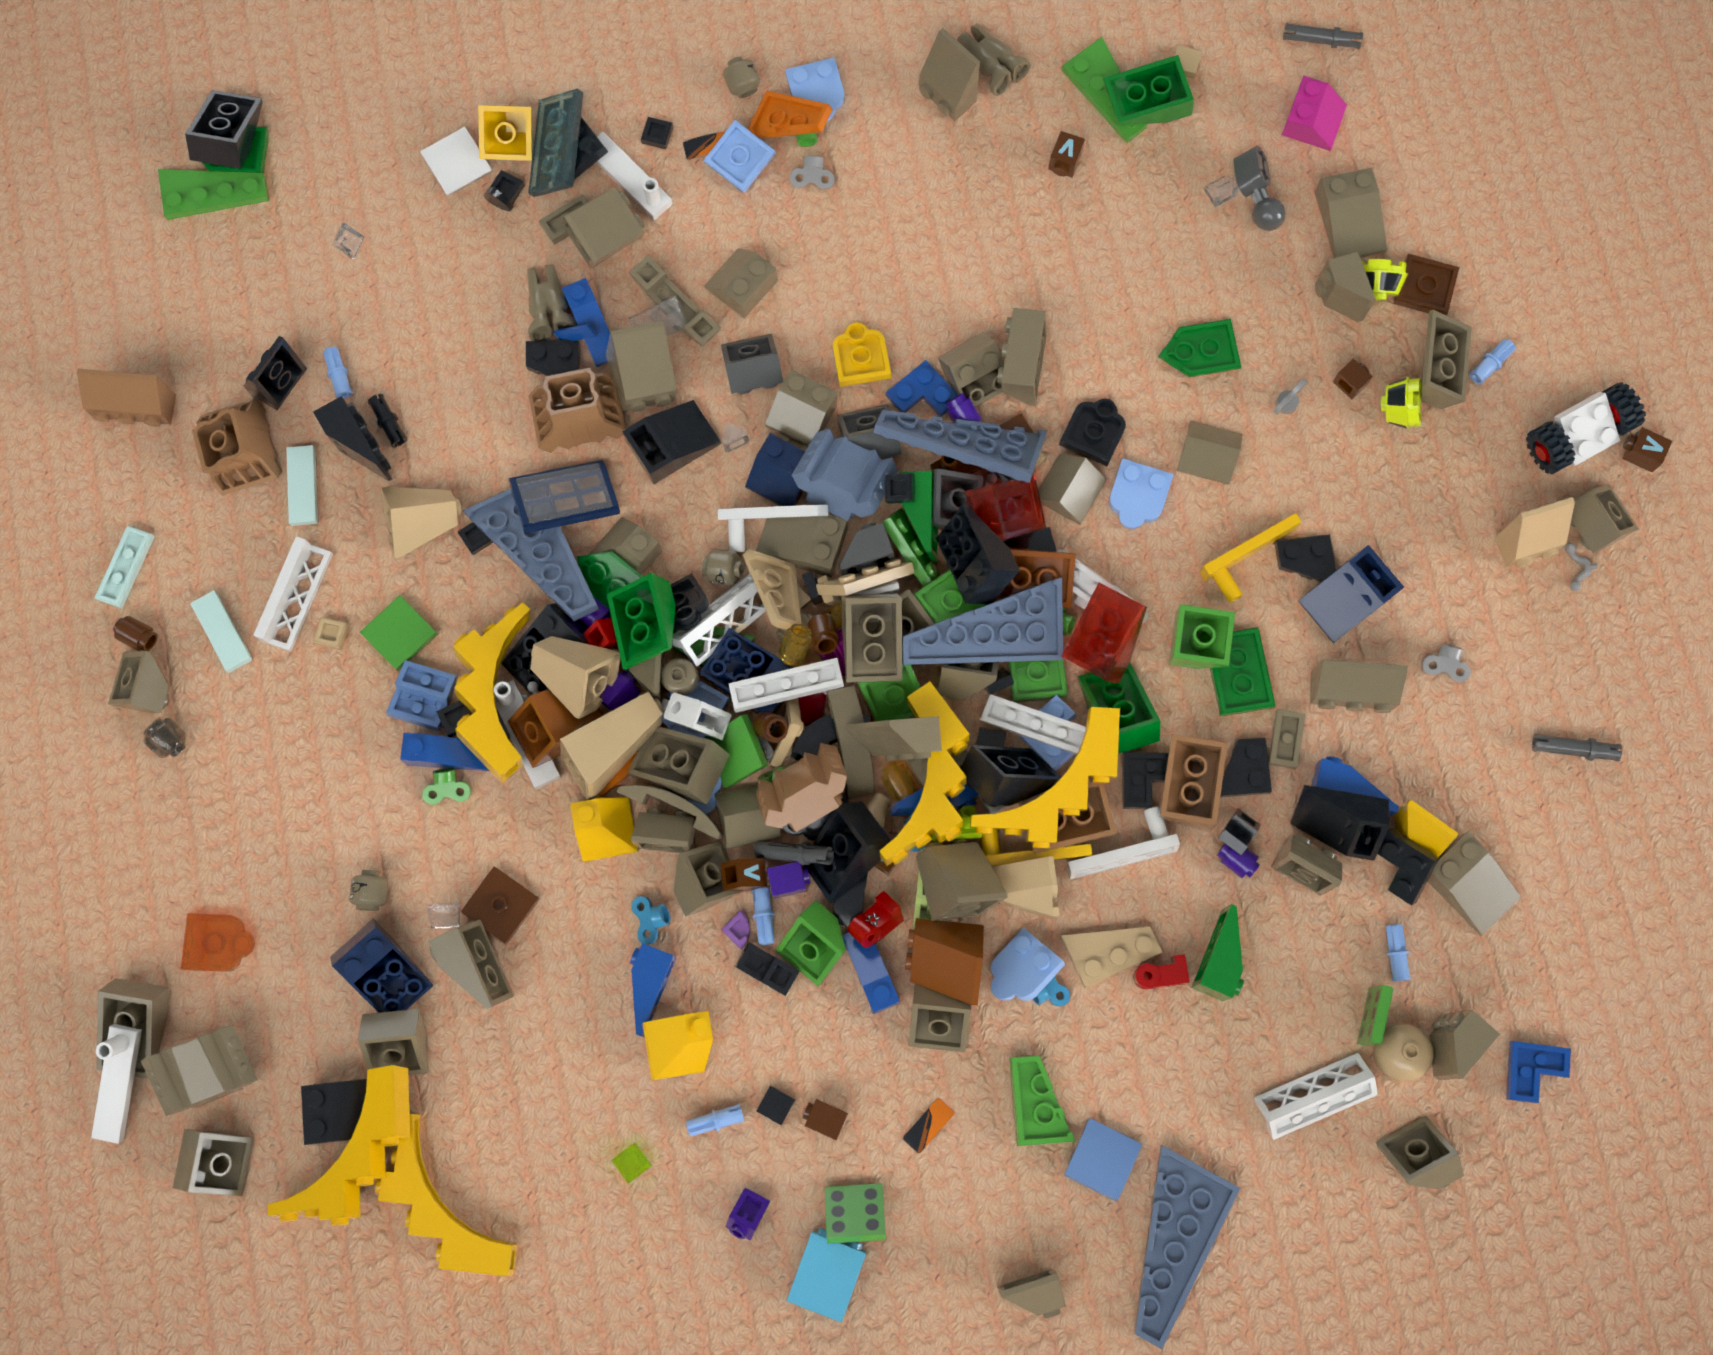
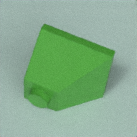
M817 900L797 918L776 949L781 956L818 987L846 950L838 918Z

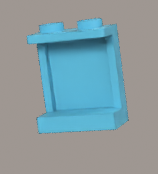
M819 1228L818 1232L812 1231L787 1302L842 1323L867 1253L862 1250L863 1244L859 1242L827 1244L826 1229Z

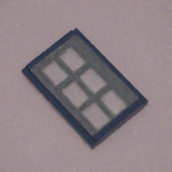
M603 460L509 478L510 489L525 534L620 514L619 504Z

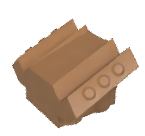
M591 367L546 376L543 385L536 386L529 394L538 448L552 453L557 446L569 450L572 446L583 443H601L606 436L619 439L623 434L622 431L626 429L622 407L612 376L606 373L594 374Z
M256 398L201 415L196 422L197 427L192 430L202 471L210 474L213 485L222 496L277 479L282 472L275 462L278 454L275 452L269 434L270 425L262 417L265 409Z
M821 743L818 755L804 752L803 758L781 771L775 769L773 782L759 779L756 797L765 825L781 829L790 824L793 831L798 832L837 809L842 804L841 799L843 796L841 792L844 791L847 774L837 747Z

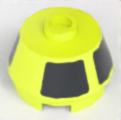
M1368 259V265H1365V262L1362 261L1376 300H1386L1387 296L1399 295L1408 275L1406 273V262H1399V266H1395L1391 260Z
M1410 376L1386 385V396H1381V412H1386L1387 423L1406 429L1421 426L1422 384L1420 378L1410 379Z

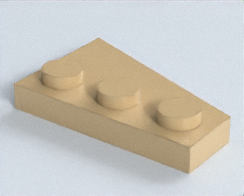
M747 549L743 557L772 626L797 633L801 629L802 623L795 564Z
M900 558L884 562L885 566L882 567L872 566L864 568L860 573L840 576L838 579L816 584L818 595L848 596L915 573L912 562H901Z
M1150 927L1060 936L1084 988L1162 953Z

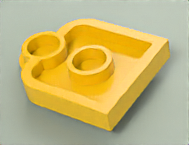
M855 322L845 329L844 334L834 339L833 354L839 387L892 379L885 338L881 332L874 329L868 330L862 323Z

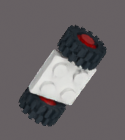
M1623 382L1616 383L1606 390L1590 396L1554 416L1556 423L1553 424V421H1549L1527 434L1528 437H1526L1528 442L1526 444L1527 449H1531V452H1529L1530 456H1534L1536 465L1539 463V468L1542 471L1545 469L1547 474H1554L1569 465L1576 466L1619 442V434L1624 435L1645 422L1646 412L1642 410L1645 407L1639 403L1641 398L1639 395L1635 396L1636 391L1633 388L1629 390V385L1623 384Z

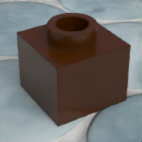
M1352 359L1338 372L1333 383L1352 400L1368 385L1373 376L1364 364Z

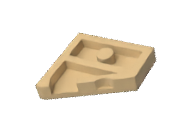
M798 698L786 701L787 712L784 718L788 723V733L783 740L771 742L774 755L771 761H769V765L781 766L784 759L789 758L795 738H799L803 731L804 723L800 717Z

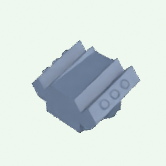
M828 428L816 432L792 473V477L798 488L807 492V502L813 505H828V512L849 521L850 518H854L856 515L865 517L876 512L885 495V475L896 474L898 469L892 457L880 460L876 450L870 451L849 441L846 436L835 439Z

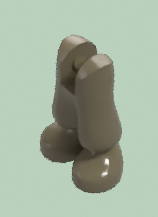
M978 23L971 26V33L975 40L967 32H963L957 38V41L980 61L979 71L985 76H992L989 87L995 96H999L1006 91L1010 85L1011 78L1014 82H1018L1026 76L1031 65L1027 59L1014 56L1009 46L993 37Z
M553 264L545 265L548 282L540 284L535 267L527 269L529 312L534 318L528 328V334L533 341L547 340L552 336V328L548 319L549 313H552L555 331L578 326L576 320L565 313L568 310V303Z

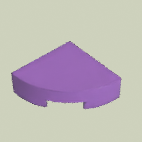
M740 910L721 930L742 950L748 941L750 926L746 915Z

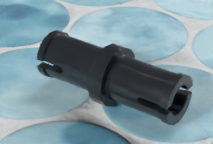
M380 393L378 394L379 398H377V395L370 397L368 404L378 419L377 425L384 430L391 446L395 448L397 444L401 446L406 443L407 437L397 422L398 417L389 408L384 395Z

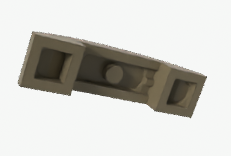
M649 255L629 272L631 277L657 307L701 347L721 330V327L704 310L700 311L667 278L666 272Z
M851 685L826 691L831 718L834 719L841 760L847 774L845 783L847 799L874 794L875 787L870 752L847 730V725L864 723L855 686Z
M639 785L621 786L617 790L618 793L644 805L647 804L650 796L660 799L696 816L693 828L719 840L723 837L719 827L703 810L681 796L659 788Z

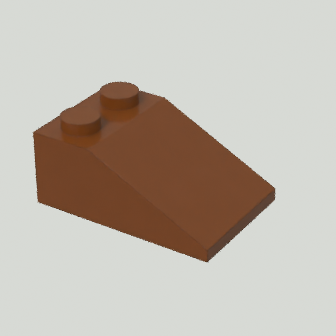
M1009 547L1020 571L995 601L1062 577L1063 608H1071L1075 553Z

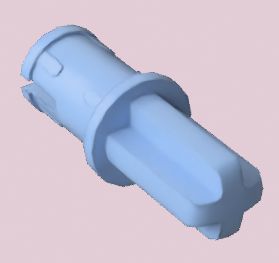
M1504 339L1491 353H1486L1483 356L1484 360L1470 372L1471 380L1478 385H1482L1495 370H1500L1502 363L1516 349L1510 339Z
M337 347L325 348L323 355L328 368L327 377L332 381L336 398L342 396L345 399L352 396L353 392L347 378L348 369L343 365L339 349Z
M757 888L752 890L755 914L752 916L753 919H756L759 944L770 945L775 941L772 921L775 913L772 912L770 888Z
M1401 924L1386 926L1389 953H1386V956L1390 957L1392 982L1411 980L1407 954L1410 953L1406 951L1403 926Z
M740 1104L718 1111L712 1109L710 1114L689 1119L686 1121L688 1134L695 1136L715 1129L719 1132L720 1128L744 1122Z

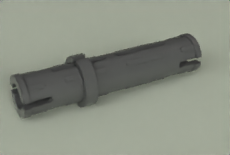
M1289 23L1285 24L1284 30L1295 31V33L1284 32L1283 40L1331 45V48L1343 46L1360 49L1362 42L1351 41V39H1363V32L1342 31L1339 27L1326 29Z
M1534 734L1532 745H1535L1532 746V751L1580 756L1590 761L1597 758L1619 762L1622 756V751H1618V749H1622L1621 744L1597 742L1593 738L1578 740Z
M757 841L754 845V854L758 859L796 861L802 865H809L810 863L830 865L834 859L832 847L814 846L809 842L791 844Z

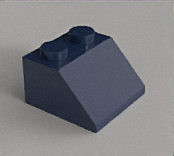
M769 433L756 455L745 488L779 506H796L804 490L798 488L792 473L805 451Z

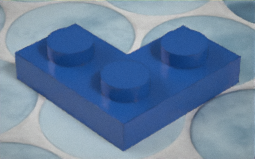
M927 360L886 392V397L900 412L906 413L924 399L939 417L947 413L948 408L945 404L958 395Z
M1510 1041L1506 1100L1539 1103L1540 1075L1570 1078L1571 1048Z

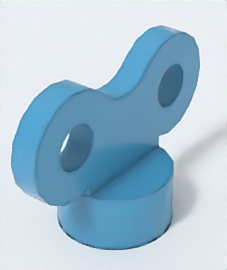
M638 896L633 900L632 911L640 920V927L637 932L638 939L645 945L653 944L658 938L657 928L670 924V912L665 904L652 906L651 900L645 896ZM641 903L645 905L643 911H641L639 908ZM647 930L651 933L649 938L645 936Z
M1055 975L1032 1000L1039 1006L1047 1000H1050L1055 1006H1064L1070 1000V992L1065 986L1057 983ZM1058 992L1062 993L1061 1000H1058L1056 997Z

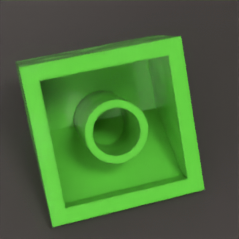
M1180 604L1175 613L1169 665L1193 669L1228 667L1235 612Z

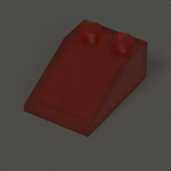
M1035 475L1031 477L1030 483L1011 480L965 491L966 504L1001 540L1047 528Z
M1098 583L1061 657L1107 682L1119 684L1131 660L1147 607L1102 583Z

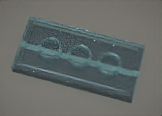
M578 88L539 100L528 194L533 197L573 187L583 92Z

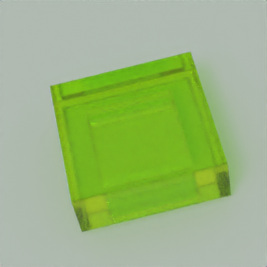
M636 1142L612 1159V1162L628 1184L652 1167V1164Z

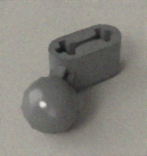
M1257 145L1233 159L1235 177L1241 193L1245 197L1251 195L1256 204L1252 213L1253 222L1262 230L1272 231L1282 225L1286 215L1285 207L1279 200L1270 197L1265 188L1271 184L1268 161L1263 150Z

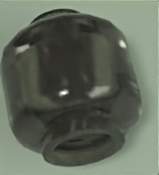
M159 717L143 731L146 735L143 739L144 744L159 758H166L169 755L174 758L186 747L183 744V741L186 739V733L170 718L162 720Z

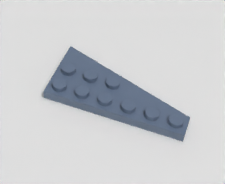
M882 410L873 433L882 435L887 439L907 443L912 447L932 451L937 455L957 459L965 464L979 466L990 472L1007 475L1015 480L1030 483L1048 430L1038 429L1036 434L1025 432L1024 427L1015 426L1014 430H1004L999 425L960 419H956L955 423L942 422V417L932 416L931 420L918 419L913 413Z
M542 487L522 490L525 501L546 497ZM511 489L463 510L465 515L573 621L599 610L561 528L555 527L525 534ZM549 502L527 507L530 517L552 513Z
M1062 577L903 635L902 665L1064 660Z
M1163 1145L1160 1146L1134 1329L1135 1335L1160 1349L1163 1348L1240 1191V1188Z

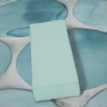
M313 445L287 447L289 524L291 526L318 524L316 448Z
M127 525L94 599L123 609L155 538L153 534Z
M215 590L190 603L226 672L231 673L253 660Z

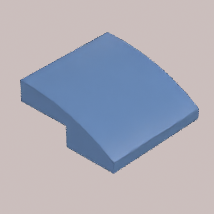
M405 660L395 682L396 691L386 711L388 717L439 732L442 723L436 711L450 705L457 676Z
M1089 1118L1077 1147L1073 1151L1064 1176L1117 1202L1142 1144Z

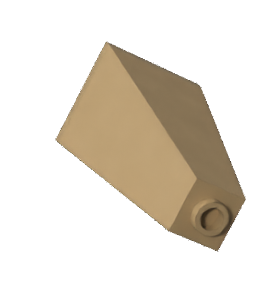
M649 691L560 739L561 759L586 800L595 799L662 724L663 706L658 698H652Z

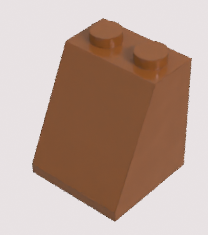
M548 689L530 695L507 722L532 768H535L561 756V738L604 716V714L598 707L596 711L578 719Z
M916 918L915 930L909 929L907 946L913 947L912 953H907L905 970H911L910 982L977 1006L983 962L984 925Z

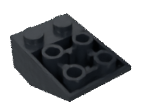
M341 396L313 411L323 431L341 453L384 479L392 480L388 472L392 467L381 453L376 439L366 427L367 423L352 402L347 404Z
M694 400L645 417L622 431L626 443L653 484H656L721 444L720 439Z
M962 504L936 538L965 604H989L994 602L1020 571L1010 548L967 504Z
M556 603L547 604L501 664L531 695L533 694L528 690L527 685L532 681L538 684L539 692L548 690L549 688L530 669L533 644L551 636L589 644L583 634L589 627L579 619L573 621Z
M1304 785L1290 824L1345 856L1374 861L1390 826L1389 799Z

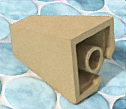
M381 487L385 522H387L388 532L392 533V535H388L389 544L395 558L408 554L458 526L457 515H461V505L459 499L454 498L451 490Z
M553 636L533 644L530 669L574 717L580 719L596 711L603 701L599 698L607 685L612 687L618 677L619 652Z
M1053 856L992 867L1008 897L1000 902V904L1049 919H1057L1059 917V906L1055 904L1058 884Z

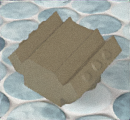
M233 1025L219 1028L212 1033L201 1035L189 1042L165 1049L161 1053L147 1056L141 1060L166 1116L189 1108L199 1107L242 1090L243 1087L251 1085L258 1080Z

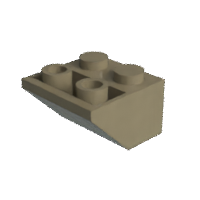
M982 332L938 357L944 375L952 389L958 395L964 393L965 397H969L975 407L1002 393V385L997 382L999 367H1004V362L996 341Z

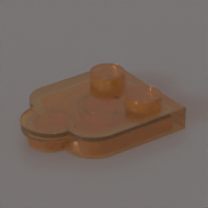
M187 913L180 970L231 972L240 965L242 958L247 957L253 951L255 946L254 937L250 932L245 931L244 923L238 917L232 915Z

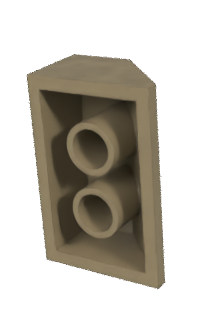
M1013 308L1012 317H1007L1006 333H1009L1008 342H1003L1001 357L1005 358L1004 367H999L997 382L1001 383L1004 394L1030 406H1036L1047 337L1046 312Z
M1435 310L1429 311L1422 379V402L1439 409H1444L1465 402L1472 327Z
M1322 660L1311 672L1310 704L1318 705L1320 709H1335V706L1346 707L1347 711H1362L1363 708L1374 709L1375 713H1390L1391 710L1400 705L1408 666Z
M939 716L847 725V730L873 756L885 755V761L931 758V752L942 751Z
M1473 1010L1440 1015L1433 1023L1432 1027L1434 1030L1429 1035L1434 1048L1433 1076L1437 1080L1463 1079L1500 1033Z

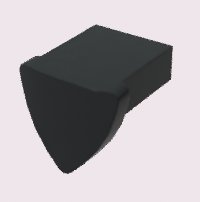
M501 170L490 188L484 193V198L494 206L510 212L513 209L515 200L525 187L524 182Z

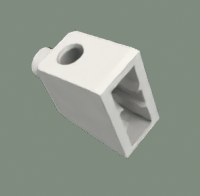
M673 693L670 698H665L662 702L664 719L723 740L732 714L703 701ZM700 713L705 714L703 723L698 721Z

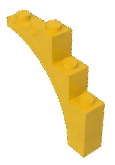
M523 602L517 607L512 606L509 608L501 621L497 624L492 623L484 630L483 636H480L473 629L469 634L464 633L458 637L453 646L457 659L471 672L470 674L462 675L457 680L454 687L456 697L473 713L472 715L467 714L457 723L458 727L455 728L457 737L501 783H504L523 766L521 755L510 743L499 722L494 693L498 670L506 650L518 632L531 620V611Z
M930 681L907 696V703L915 718L939 716L942 751L931 752V758H928L924 789L911 819L900 833L880 850V857L886 866L892 862L894 865L902 862L908 857V851L915 846L918 849L925 846L932 840L931 835L933 834L941 843L945 839L947 841L953 840L962 832L963 819L947 797L954 798L965 789L966 776L951 757V754L958 755L968 747L967 743L969 742L970 734Z
M1091 707L1088 710L1086 730L1079 751L1067 772L1051 789L1037 799L1016 809L996 814L971 815L970 828H976V833L993 834V829H1004L1005 835L1022 836V830L1027 831L1026 842H1033V848L1050 849V843H1057L1058 810H1063V815L1080 816V811L1087 810L1088 777L1093 778V783H1110V779L1117 777L1120 708Z
M390 1065L367 1070L366 1095L361 1116L353 1136L341 1156L321 1178L307 1189L288 1199L268 1204V1216L280 1217V1222L297 1221L298 1215L305 1214V1218L319 1217L321 1221H331V1226L349 1225V1219L361 1218L360 1186L374 1185L375 1179L386 1178L385 1146L399 1145V1140L410 1138L408 1068Z
M410 1113V1138L399 1140V1145L392 1152L391 1164L394 1165V1171H385L386 1178L377 1179L375 1192L379 1194L378 1201L412 1205V1210H408L405 1220V1226L409 1228L408 1235L442 1238V1243L438 1244L436 1250V1261H439L438 1269L500 1276L514 1274L517 1244L496 1240L475 1231L457 1218L440 1199L430 1182L422 1159L419 1138L420 1114Z

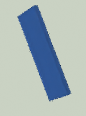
M589 324L553 331L559 340L577 341L597 337L596 332Z

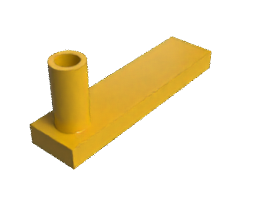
M1296 513L1207 563L1201 569L1200 575L1205 582L1213 578L1229 603L1238 600L1243 596V593L1227 569L1297 530L1302 521Z
M993 829V834H982L981 838L983 853L991 867L1053 856L1054 860L1092 855L1091 844L1062 847L1034 854L1033 850L1000 854L997 829Z

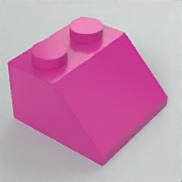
M1303 75L1282 135L1331 151L1347 104L1328 83Z

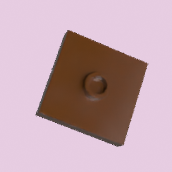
M1407 254L1405 262L1408 275L1399 295L1395 297L1394 304L1428 314L1429 311L1435 310L1447 316L1459 267Z
M494 866L461 910V913L472 921L480 919L486 931L507 945L540 898Z

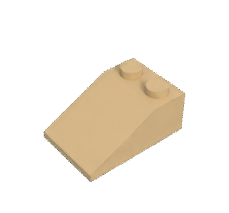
M1573 497L1520 513L1495 537L1506 567L1517 565L1518 568L1533 563L1535 558L1542 557L1543 560H1547L1559 555L1558 551L1567 544L1575 504Z

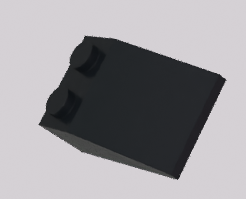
M211 90L185 133L190 160L241 169L250 153L263 104L262 98Z
M279 335L271 348L263 353L261 362L256 369L248 374L244 387L253 397L278 411L307 370V367L286 340Z
M972 745L960 768L966 776L967 786L975 790L982 797V801L991 807L1012 806L1051 789L1061 778L1056 771L1030 748Z
M863 801L844 803L833 811L813 843L814 846L832 847V851H834L833 862L830 865L810 863L803 866L807 867L808 873L830 904L835 903L880 862V850L891 842V839Z
M367 1079L301 1086L304 1145L348 1141L352 1138L361 1116L366 1095Z

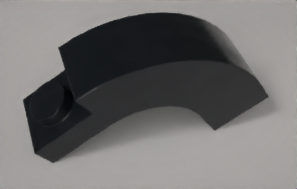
M831 714L817 719L804 730L792 750L791 758L798 761L803 758L804 752L818 755L821 743L833 745L838 742L834 719L831 718ZM862 714L864 723L871 721V717Z

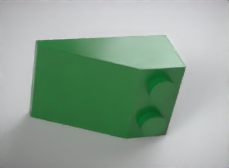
M1179 55L1103 78L1118 125L1167 123L1192 115L1194 98Z
M932 471L899 472V474L913 473L915 475V502L901 504L929 558L933 563H938V542L936 540L938 528L932 524L934 474Z
M649 573L607 594L623 669L627 670L672 649L675 602L670 581L656 574Z
M1130 661L1078 676L1088 710L1091 707L1120 708L1118 754L1160 741L1161 721Z
M1233 904L1221 910L1191 987L1220 1001L1229 1000L1234 995L1238 996L1244 984V980L1241 979L1243 965L1237 906Z

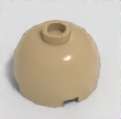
M1395 1024L1385 1028L1382 1043L1373 1046V1056L1378 1069L1383 1074L1385 1073L1395 1081L1410 1082L1421 1078L1431 1068L1434 1060V1048L1429 1037L1421 1029L1409 1024Z

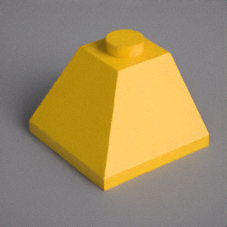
M478 105L479 159L532 161V106Z
M629 797L596 798L570 803L574 831L583 862L638 852V848L631 842L634 822Z
M1411 799L1399 806L1398 813L1394 814L1397 831L1437 857L1443 853L1459 834Z
M709 1011L683 1014L642 1023L651 1081L705 1071L713 1042Z

